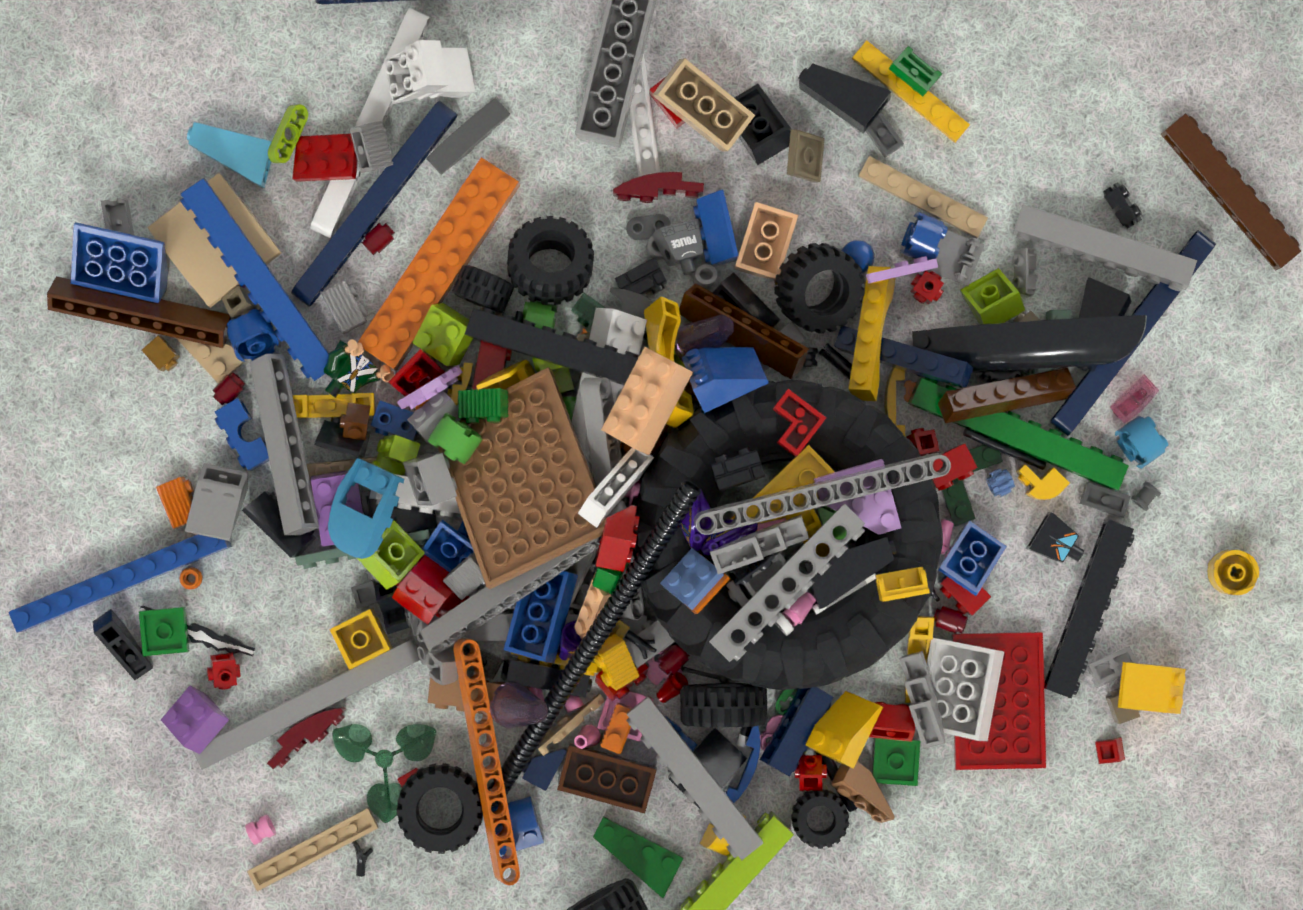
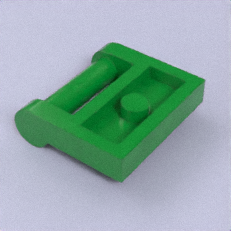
M907 46L888 69L907 83L914 91L924 96L943 73L939 70L935 71L913 53V49L910 46Z

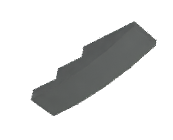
M494 98L444 140L426 159L442 175L469 154L478 143L489 136L493 129L510 116V113Z

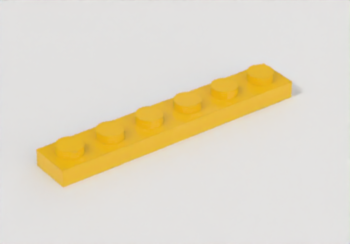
M867 40L852 57L856 63L954 143L970 126L967 121L930 91L921 96L902 79L897 77L888 69L893 61Z

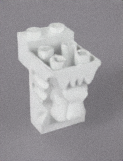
M418 40L405 46L404 51L384 60L392 104L410 101L415 98L418 100L427 97L434 99L440 96L462 98L475 92L467 48H441L439 40Z

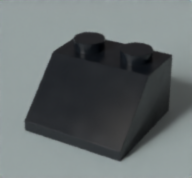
M332 417L331 422L324 420L316 438L315 446L362 458L365 457L371 432L367 431L366 440L343 437L344 428H340L341 419Z

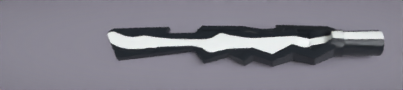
M146 606L140 607L141 611L155 610ZM197 623L187 625L191 643H203L207 648L212 647L218 652L226 650L228 653H243L252 657L255 653L256 648L247 646L242 641L227 634L221 636L212 629Z

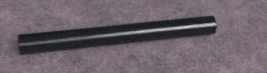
M967 427L964 429L963 436L1038 469L1044 470L1046 462Z

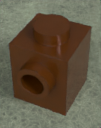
M348 402L346 415L341 414L340 428H344L343 437L366 440L370 405Z

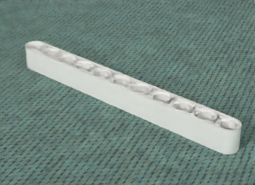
M409 8L386 59L404 51L405 46L418 40H423L431 17ZM385 63L382 65L355 127L382 121V126H384L393 104L389 92ZM358 162L356 179L330 181L311 223V230L329 238H332L336 233L362 175Z

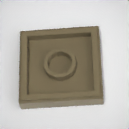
M797 129L791 130L787 175L810 182H820L825 138Z

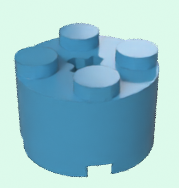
M1137 416L1115 432V436L1119 435L1120 437L1117 443L1130 462L1133 460L1138 462L1139 464L1136 467L1140 469L1164 454L1165 448L1169 446L1165 437L1158 434L1155 429L1156 425L1149 416L1146 418Z

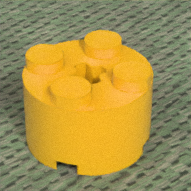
M1224 550L1217 553L1209 561L1207 575L1209 582L1218 592L1228 595H1243L1254 588L1257 578H1259V566L1254 557L1244 551ZM1232 569H1236V572L1233 574L1234 576L1230 575Z

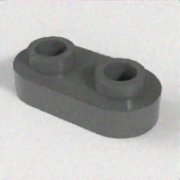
M663 214L634 217L628 221L626 231L630 238L644 240L649 239L658 230L655 226L658 221L663 222L664 227L671 225L669 218ZM634 225H641V231L635 232L633 230Z

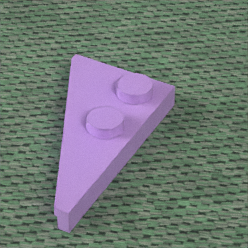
M927 256L913 259L914 264L908 265V261L895 263V268L866 274L868 283L938 268L937 260H927Z

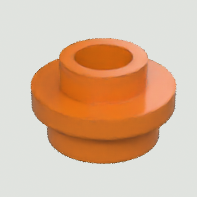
M195 567L185 568L180 574V583L186 589H196L202 583V573ZM190 574L195 576V581L192 583L188 581Z

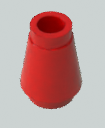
M680 672L674 675L670 674L656 693L658 700L666 703L678 696L681 688L684 685H688L687 678Z

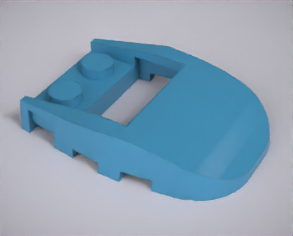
M356 459L337 488L329 515V535L339 550L360 559L368 558L377 551L383 541V532L386 527L390 528L393 519L390 517L394 506L397 507L399 497L395 494L399 482L404 483V478L365 460ZM356 483L383 495L373 518L345 505L348 499L346 495L351 486H355Z

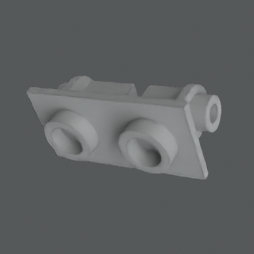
M1028 248L1014 250V278L1012 284L1020 294L1034 295V290H1036V274H1029V270H1036V254H1034L1033 249Z

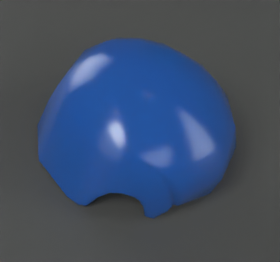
M854 240L847 243L841 250L851 256L855 263L860 266L862 270L860 274L866 272L868 266H873L875 253L872 246L867 242Z

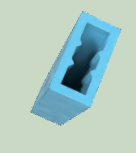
M196 122L193 123V127H190L187 133V140H189L188 144L259 187L265 188L271 165L268 149L272 141Z

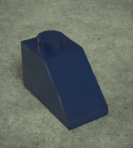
M563 747L550 751L544 756L542 754L534 756L522 770L524 773L522 779L546 791L568 749Z

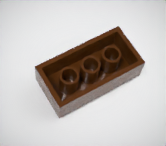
M570 743L557 790L645 814L657 767L586 747L580 749L575 744Z

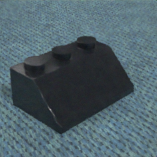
M734 272L712 292L772 328L781 320Z
M264 491L242 510L290 558L300 556L316 539L313 535L314 530L303 535H284L277 496L274 491L272 493Z

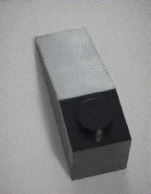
M112 609L92 621L94 634L134 680H137L153 669L148 658L143 656L142 649Z

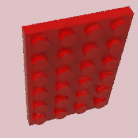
M1043 632L952 634L953 642L1004 651L988 741H977L954 735L955 770L1046 768Z

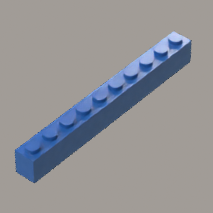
M202 178L181 193L183 197L180 199L181 203L187 211L191 209L196 215L194 221L201 230L205 228L210 236L207 239L214 249L219 247L223 253L220 256L228 268L230 266L236 271L234 277L241 286L246 285L249 289L248 297L254 305L259 303L263 309L261 315L267 323L272 322L274 324L276 336L281 342L285 340L290 348L287 351L294 361L299 359L303 365L300 369L306 378L309 379L311 377L316 381L325 374L324 368L327 364L329 352L205 178Z
M198 534L23 605L8 613L16 633L24 632L232 546L230 541Z

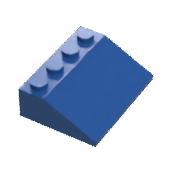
M74 223L71 284L155 303L160 302L167 291L168 280L164 242L82 223Z
M753 347L692 349L686 353V356L682 357L685 368L693 372L690 382L704 413L769 383Z

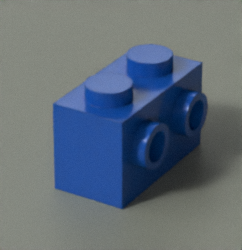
M379 400L371 426L376 428V433L384 436L392 433L412 441H416L418 432L407 420L414 412Z

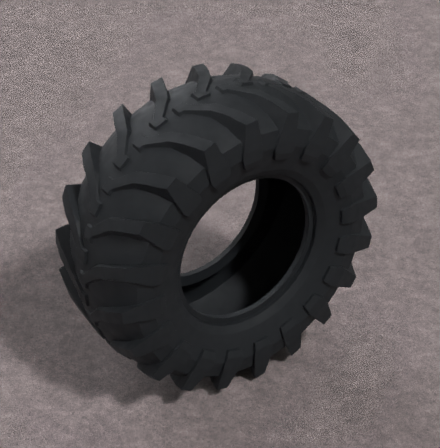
M803 380L768 381V384L704 413L700 406L690 418L677 428H674L664 439L645 471L641 481L639 497L635 500V506H637L635 516H639L637 530H633L637 534L633 556H637L636 554L640 551L641 546L648 539V535L655 528V524L659 522L660 516H663L662 513L666 510L667 505L674 498V494L677 493L679 487H682L681 483L683 481H690L696 484L699 489H702L711 509L718 506L726 490L721 492L718 490L711 464L715 463L714 458L728 455V458L738 456L736 451L750 447L751 451L757 450L761 464L776 461L791 462L795 458L793 454L777 443L791 423L773 410L774 406L788 389L826 417L805 447L810 445L834 472L879 459L883 460L884 465L921 457L913 443L903 435L886 414L874 406L866 405V402L845 390L831 386L823 387L822 384ZM914 464L910 467L909 473L912 477L919 474V465ZM895 470L887 473L889 483L895 481L897 477ZM932 479L891 489L901 528L877 534L863 526L862 528L865 532L856 540V547L887 537L888 541L892 540L897 554L893 555L894 560L875 574L923 567V570L926 572L930 592L928 594L882 602L879 600L875 579L817 615L813 608H811L802 624H797L795 627L792 626L794 629L787 636L776 623L771 627L767 624L761 630L763 636L755 644L750 641L744 647L747 652L738 661L733 658L729 662L709 642L742 608L739 602H735L728 593L729 588L727 584L729 581L698 614H694L684 603L660 584L691 550L680 525H678L677 531H674L675 534L673 537H670V542L667 543L659 559L652 566V570L648 572L649 574L645 577V581L641 583L644 596L657 620L669 633V636L686 653L705 664L707 668L731 680L776 690L829 685L842 680L844 677L862 671L881 659L886 652L909 633L917 621L920 611L929 599L937 578V566L943 546V531L940 523L939 499ZM701 549L696 551L714 565L711 555H704ZM761 620L760 622L754 624L752 621H749V623L754 626H757L762 622ZM736 629L731 633V638L734 642L740 643L744 641L745 633L741 629Z

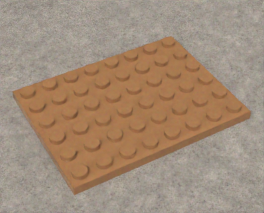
M549 367L505 389L508 390V418H501V422L490 423L487 422V419H480L478 424H467L466 420L461 419L459 422H464L481 435L483 440L465 464L457 459L454 461L447 457L450 465L448 469L450 476L457 485V490H455L457 496L455 499L485 585L489 589L602 536L606 518L596 528L578 514L588 496L596 489L553 371ZM439 447V453H443V456H446L444 454L445 450Z

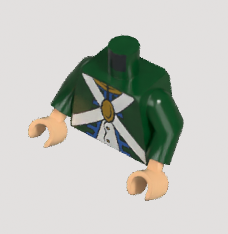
M351 339L346 344L340 340L335 350L329 353L327 364L324 368V373L332 379L325 391L335 398L343 388L353 394L359 388L379 381L380 378L384 382H389L394 376V371H391L388 365L381 366L380 371H378V367L362 355L364 350L361 343L357 344L355 340Z

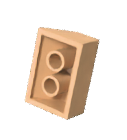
M755 202L735 270L758 277L776 279V275L781 273L779 268L784 263L798 215Z
M593 579L574 626L576 633L581 639L586 636L590 626L597 619V615L604 608V604L611 597V594L592 585Z

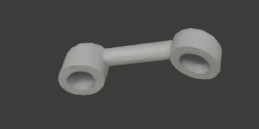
M651 236L646 245L647 254L650 258H655L656 260L664 259L653 236ZM680 264L674 265L678 269L682 270ZM703 264L696 269V272L688 274L693 277L694 284L696 283L705 289L710 288L718 276L717 270L708 264Z

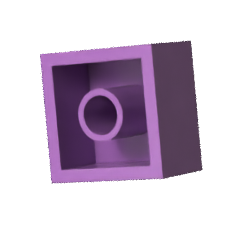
M190 685L161 718V721L183 747L201 754L229 719L206 693Z

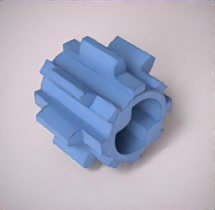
M999 468L989 473L990 477L986 478L987 485L994 496L1000 495L1002 497L1007 495L1015 487L1014 481L1007 469L1001 471Z

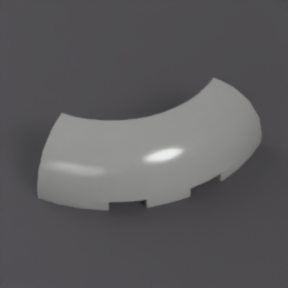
M410 612L412 634L417 636L419 647L417 648V653L422 665L428 666L430 670L429 676L438 684L447 685L454 683L458 679L453 646L451 645L440 653L430 654L421 635V631L428 625ZM435 616L429 625L439 619V617Z

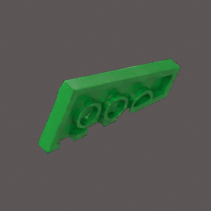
M604 816L593 835L595 840L661 898H664L684 857Z

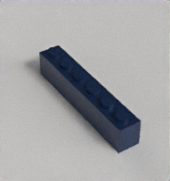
M847 326L840 327L834 347L842 352L854 355L858 330ZM884 337L881 339V364L960 388L967 387L973 370L969 363Z

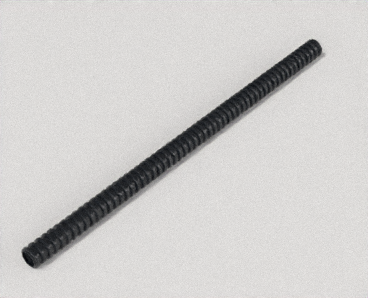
M683 481L681 483L682 487H679L677 493L674 494V498L671 499L670 504L667 505L666 510L662 513L663 516H660L659 522L655 524V528L652 529L651 534L647 537L648 539L645 540L644 545L641 546L640 551L636 554L637 556L634 557L633 562L625 571L626 574L618 582L615 591L611 593V597L607 600L608 602L604 604V608L597 615V619L590 626V630L587 631L586 636H584L579 647L573 653L572 658L566 664L565 669L559 675L558 680L552 686L551 691L545 697L544 702L540 705L541 707L538 708L534 718L531 719L527 729L524 730L517 744L503 763L501 770L506 796L525 768V765L529 762L532 754L536 751L535 749L538 748L542 738L545 737L549 727L552 726L559 715V711L566 704V700L570 698L580 679L586 673L587 668L602 648L601 645H604L612 629L620 620L619 617L623 615V612L629 606L630 600L634 598L638 591L637 589L641 587V583L645 581V577L649 574L648 572L652 570V566L655 565L663 549L670 542V537H673L674 531H677L678 525L686 517L685 514L689 512V508L693 506V502L700 495L701 491L696 484L690 481ZM494 779L493 782H491L490 787H488V790L494 787ZM498 801L493 802L491 806L498 807Z

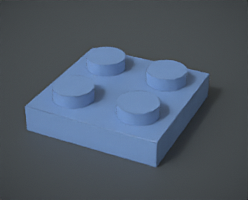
M691 548L660 584L693 610L724 574H718L716 567Z

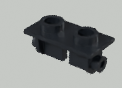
M1117 182L1113 185L1115 187L1114 190L1109 187L1103 191L1105 194L1104 198L1112 209L1120 205L1122 209L1117 211L1115 215L1122 226L1125 225L1128 229L1134 225L1132 220L1135 219L1137 223L1142 220L1140 217L1142 212L1136 203L1132 205L1128 198L1130 193L1123 184L1120 186Z

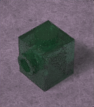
M583 292L572 308L571 313L578 317L576 320L578 323L588 328L589 325L592 327L596 308L606 307Z

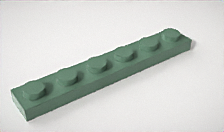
M423 530L409 533L408 535L419 546L427 543V539L431 537V531ZM336 548L297 556L295 559L297 566L303 565L304 569L317 567L316 562L325 561L327 565L339 562V557L347 556L348 560L356 559V557L350 556Z

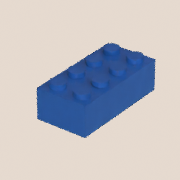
M563 571L516 602L504 646L505 651L544 662L555 663L562 630L565 626L578 575Z

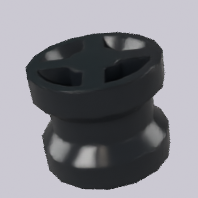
M807 347L809 351L803 367H817L818 362L815 358L818 348Z

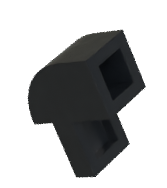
M382 584L374 586L376 601L383 615L387 634L409 628L407 609L392 598L398 586L394 585L385 589Z

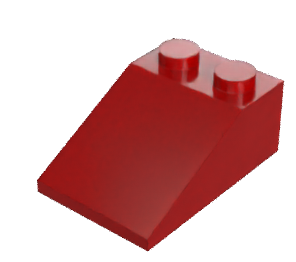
M420 349L392 377L389 383L406 397L444 374L445 371Z
M425 555L399 584L392 598L429 625L454 593L443 582L449 572Z

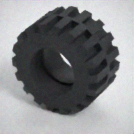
M463 265L452 291L456 296L477 306L491 309L497 313H504L514 286L510 282L487 271L470 265Z
M826 789L803 793L804 795L801 798L799 797L796 800L797 803L793 805V812L791 814L792 826L797 836L803 843H807L810 847H818V849H823L826 846L830 848L832 844H838L841 841L840 838L842 836L845 837L846 829L849 828V813L843 801L835 793L829 792ZM816 806H826L833 813V822L824 831H814L807 823L809 811Z

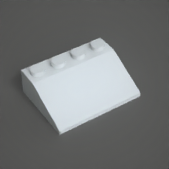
M938 638L931 640L927 667L937 698L944 733L977 741H988L1004 651Z

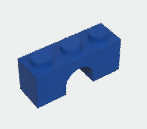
M237 398L214 411L217 416L215 421L221 430L225 429L228 435L226 440L232 449L235 448L240 455L237 459L243 469L247 468L252 471L269 461L264 438L259 437L252 442H247L242 437L241 430L243 425L253 419L242 399Z

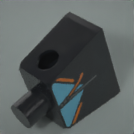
M1047 512L1026 547L1031 552L1061 563L1065 561L1067 556L1078 562L1085 551L1075 545L1079 535L1052 512Z

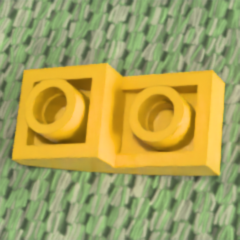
M464 362L463 367H460L463 373L458 375V380L462 381V385L453 384L452 389L448 388L447 395L456 405H458V391L466 390L468 387L473 363Z

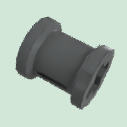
M1145 481L1143 483L1144 487L1136 496H1132L1131 500L1141 509L1147 511L1149 509L1148 505L1156 496L1159 497L1161 493L1152 484Z

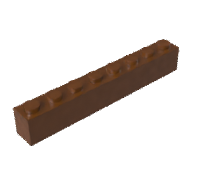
M1185 113L1161 133V136L1275 271L1281 269L1301 252L1299 242L1285 232L1283 223L1279 219H1274L1269 213L1271 210L1268 205L1258 200L1255 196V190L1242 181L1240 172L1234 167L1231 168L1226 162L1227 157L1225 154L1215 149L1212 145V139L1206 133H1202L1199 130L1198 123L1192 116L1188 117Z
M56 276L47 292V305L50 311L224 348L228 339L227 323L231 320V316L227 313L163 299L159 303L71 284V279Z

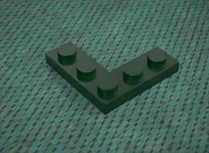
M986 445L969 450L977 466L976 469L972 470L973 472L1003 462L1000 451ZM958 478L952 480L954 485L941 491L954 526L976 519L963 481H959Z

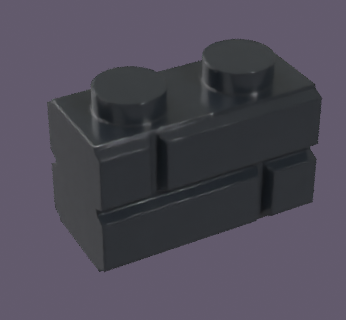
M655 258L615 278V282L620 289L630 290L642 295L651 291L653 294H656L665 289L664 284L667 283Z
M750 447L736 451L738 456L728 458V455L714 458L715 463L711 464V468L719 492L765 477L757 450L751 451Z

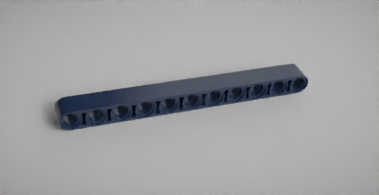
M438 101L394 156L392 159L393 165L384 169L293 287L292 295L308 307L314 304L362 242L364 236L372 229L458 116L456 112L441 101Z
M1197 230L1179 252V255L1197 260L1193 275L1213 250L1216 243ZM1160 282V284H1155L1131 315H1147L1146 328L1140 343L1180 291L1172 290L1168 287V284ZM1140 343L1125 358L1111 364L1097 365L1094 372L1089 370L1052 417L1050 423L1069 436Z

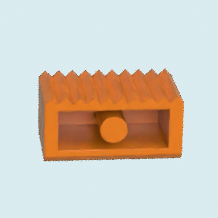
M178 477L156 487L173 529L186 525L193 500L191 493L194 492L189 479L186 480L185 477Z
M618 702L615 705L614 712H612L611 720H609L600 745L602 748L621 754L631 729L626 720L629 718L627 712L632 707Z

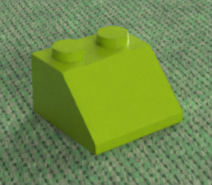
M999 268L972 282L969 286L960 289L961 294L980 325L1004 323L1026 311L1019 291Z
M392 521L390 528L386 527L382 534L383 541L373 555L363 559L357 558L385 589L398 584L425 554L395 521Z

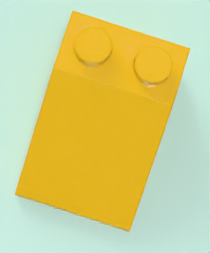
M1123 662L1117 708L1181 714L1186 669Z
M845 691L815 724L806 746L854 769L883 707Z

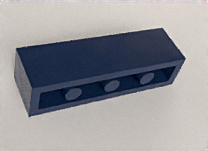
M818 687L798 689L759 760L790 777L792 772L796 770L803 752L808 749L806 743L815 724L830 709L831 701L834 697Z

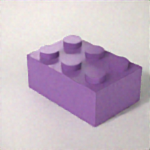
M349 470L311 476L322 546L334 545L328 531L329 515L337 488ZM356 483L355 486H351L346 495L348 499L345 505L363 514L359 484Z

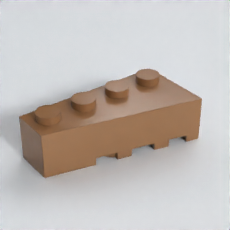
M430 677L428 703L435 704V708L448 709V706H456L457 711L464 712L459 678L454 683L440 685ZM485 680L491 711L499 712V716L513 717L515 713L526 712L529 695L528 686H513L507 682L489 683L488 680ZM477 688L473 689L471 692L472 700H475L478 697Z

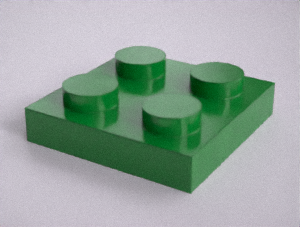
M185 607L139 611L143 656L189 652Z
M875 738L872 775L876 782L881 784L918 786L921 741Z

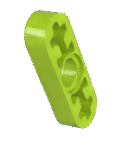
M296 104L287 107L268 149V157L271 162L286 163L289 161L308 119V111L304 105ZM286 128L291 130V138L289 140L285 137Z

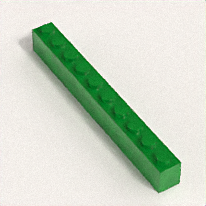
M927 377L925 379H918L908 404L943 419L938 402L946 391L956 390L957 388L946 385L944 388L937 385V380ZM1008 411L1007 414L1001 412L952 422L1111 490L1120 489L1129 465L1123 463L1124 459L1112 454L1111 457L1103 455L1102 449L1091 446L1090 449L1082 446L1083 442L1072 437L1069 440L1061 437V432L1051 428L1049 431L1040 428V423L1029 420L1027 423L1020 420L1021 416L1011 411Z

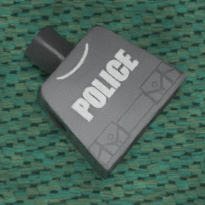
M698 219L661 227L652 234L668 266L680 264L684 275L697 271L693 260L703 254Z

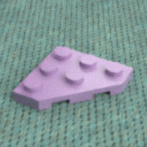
M459 365L455 366L397 401L401 409L407 406L412 409L457 382L456 376L463 373Z
M882 459L817 477L813 480L816 483L884 466V462ZM867 476L863 480L864 488H870L874 483L872 476ZM843 482L840 485L841 494H846L850 491L851 485L849 482ZM825 487L817 491L819 500L827 497L828 493ZM891 489L826 505L837 511L843 504H846L865 523L864 527L877 534L901 528Z

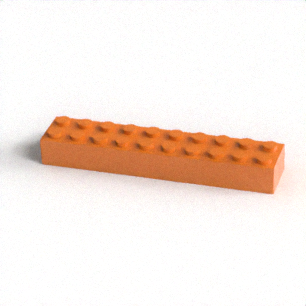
M480 158L357 344L361 343L364 350L394 370H398L414 346L412 342L431 305L444 301L454 286L462 266L468 265L519 189V181L484 158Z

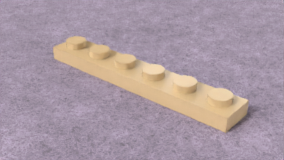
M871 156L868 157L858 176L975 238H978L988 217Z
M368 807L249 869L247 873L256 890L259 891L378 829L379 826Z

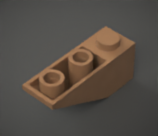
M858 761L854 769L841 763L831 783L838 793L848 797L857 808L866 811L876 822L883 823L894 820L895 816L871 771Z

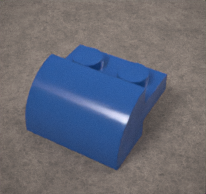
M531 796L509 802L508 809L516 851L543 844L544 839ZM491 807L492 812L498 809V807ZM502 823L496 826V834H499L502 831ZM506 846L500 848V855L506 853Z

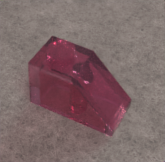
M1144 374L1122 393L1110 408L1115 416L1120 418L1125 424L1140 413L1159 390Z

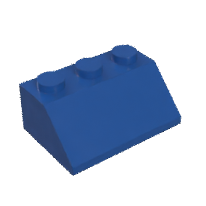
M719 190L696 199L697 205L693 206L695 218H700L702 227H699L701 240H705L707 249H703L706 263L710 262L714 267L736 262L739 255L724 191Z
M444 520L439 523L422 549L426 556L448 572L452 571L474 552L470 540Z

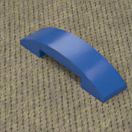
M751 726L745 745L752 747V751L738 787L734 788L728 785L726 790L727 796L733 803L744 793L757 767L760 753V732L758 726Z

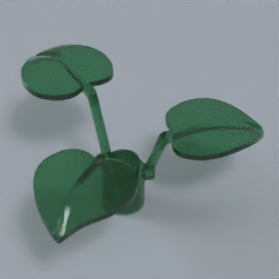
M351 724L332 731L335 748L342 758L349 762L357 763L363 760L366 752L374 756L376 764L383 768L384 784L378 783L373 785L367 794V804L370 810L383 823H388L397 816V801L402 789L398 783H388L387 768L392 766L394 762L393 756L404 751L405 757L410 761L419 762L426 759L433 749L437 733L433 727L423 724L408 725L402 728L396 736V742L401 747L400 749L393 752L383 749L377 753L367 749L372 744V735L365 726Z

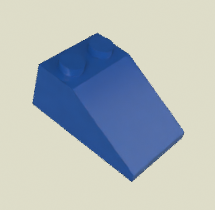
M969 520L950 546L938 570L976 596L1007 546Z

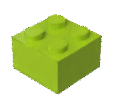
M445 303L432 304L412 343L447 367L459 365L473 339L465 335L469 319Z

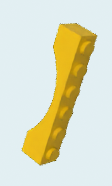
M868 266L867 274L888 270L891 267ZM866 278L865 294L863 296L848 388L852 395L862 401H877L880 382L879 369L882 332L887 310L893 299L895 278L868 283Z
M660 296L644 310V316L647 320L648 346L650 350L674 362L675 341L681 322L679 305L672 300ZM683 390L666 422L667 425L677 428L693 415L692 397L685 390Z

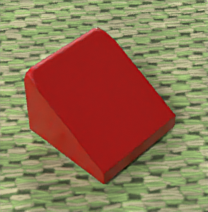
M1121 737L1095 741L1099 764L1125 760Z

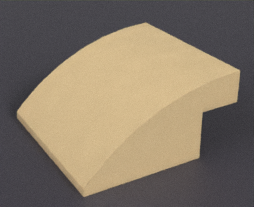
M220 173L207 181L266 265L282 254L248 206L237 196ZM180 202L147 228L156 240L164 242L168 257L211 308L223 296L238 285L240 286V284L234 277L236 274L232 266L228 268L220 256L223 253L219 247L214 249L208 241L209 233L205 228L201 230L194 221L196 217L191 209L187 211Z

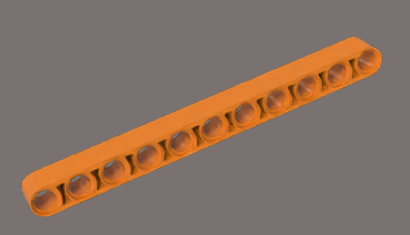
M461 638L455 642L453 651L493 872L498 881L506 885H514L520 878V870L480 648L476 641ZM468 643L470 645V652L464 655L462 648ZM473 666L474 674L469 678L467 676V669ZM477 688L478 697L475 700H472L471 692L473 689ZM478 711H481L483 714L480 722L475 721V714ZM485 733L487 737L486 742L480 745L479 737ZM490 756V764L484 767V758ZM493 778L495 781L494 787L488 790L487 782ZM498 801V809L492 812V803ZM502 823V831L499 834H496V826ZM506 846V853L503 856H500V848ZM510 868V876L504 879V871Z

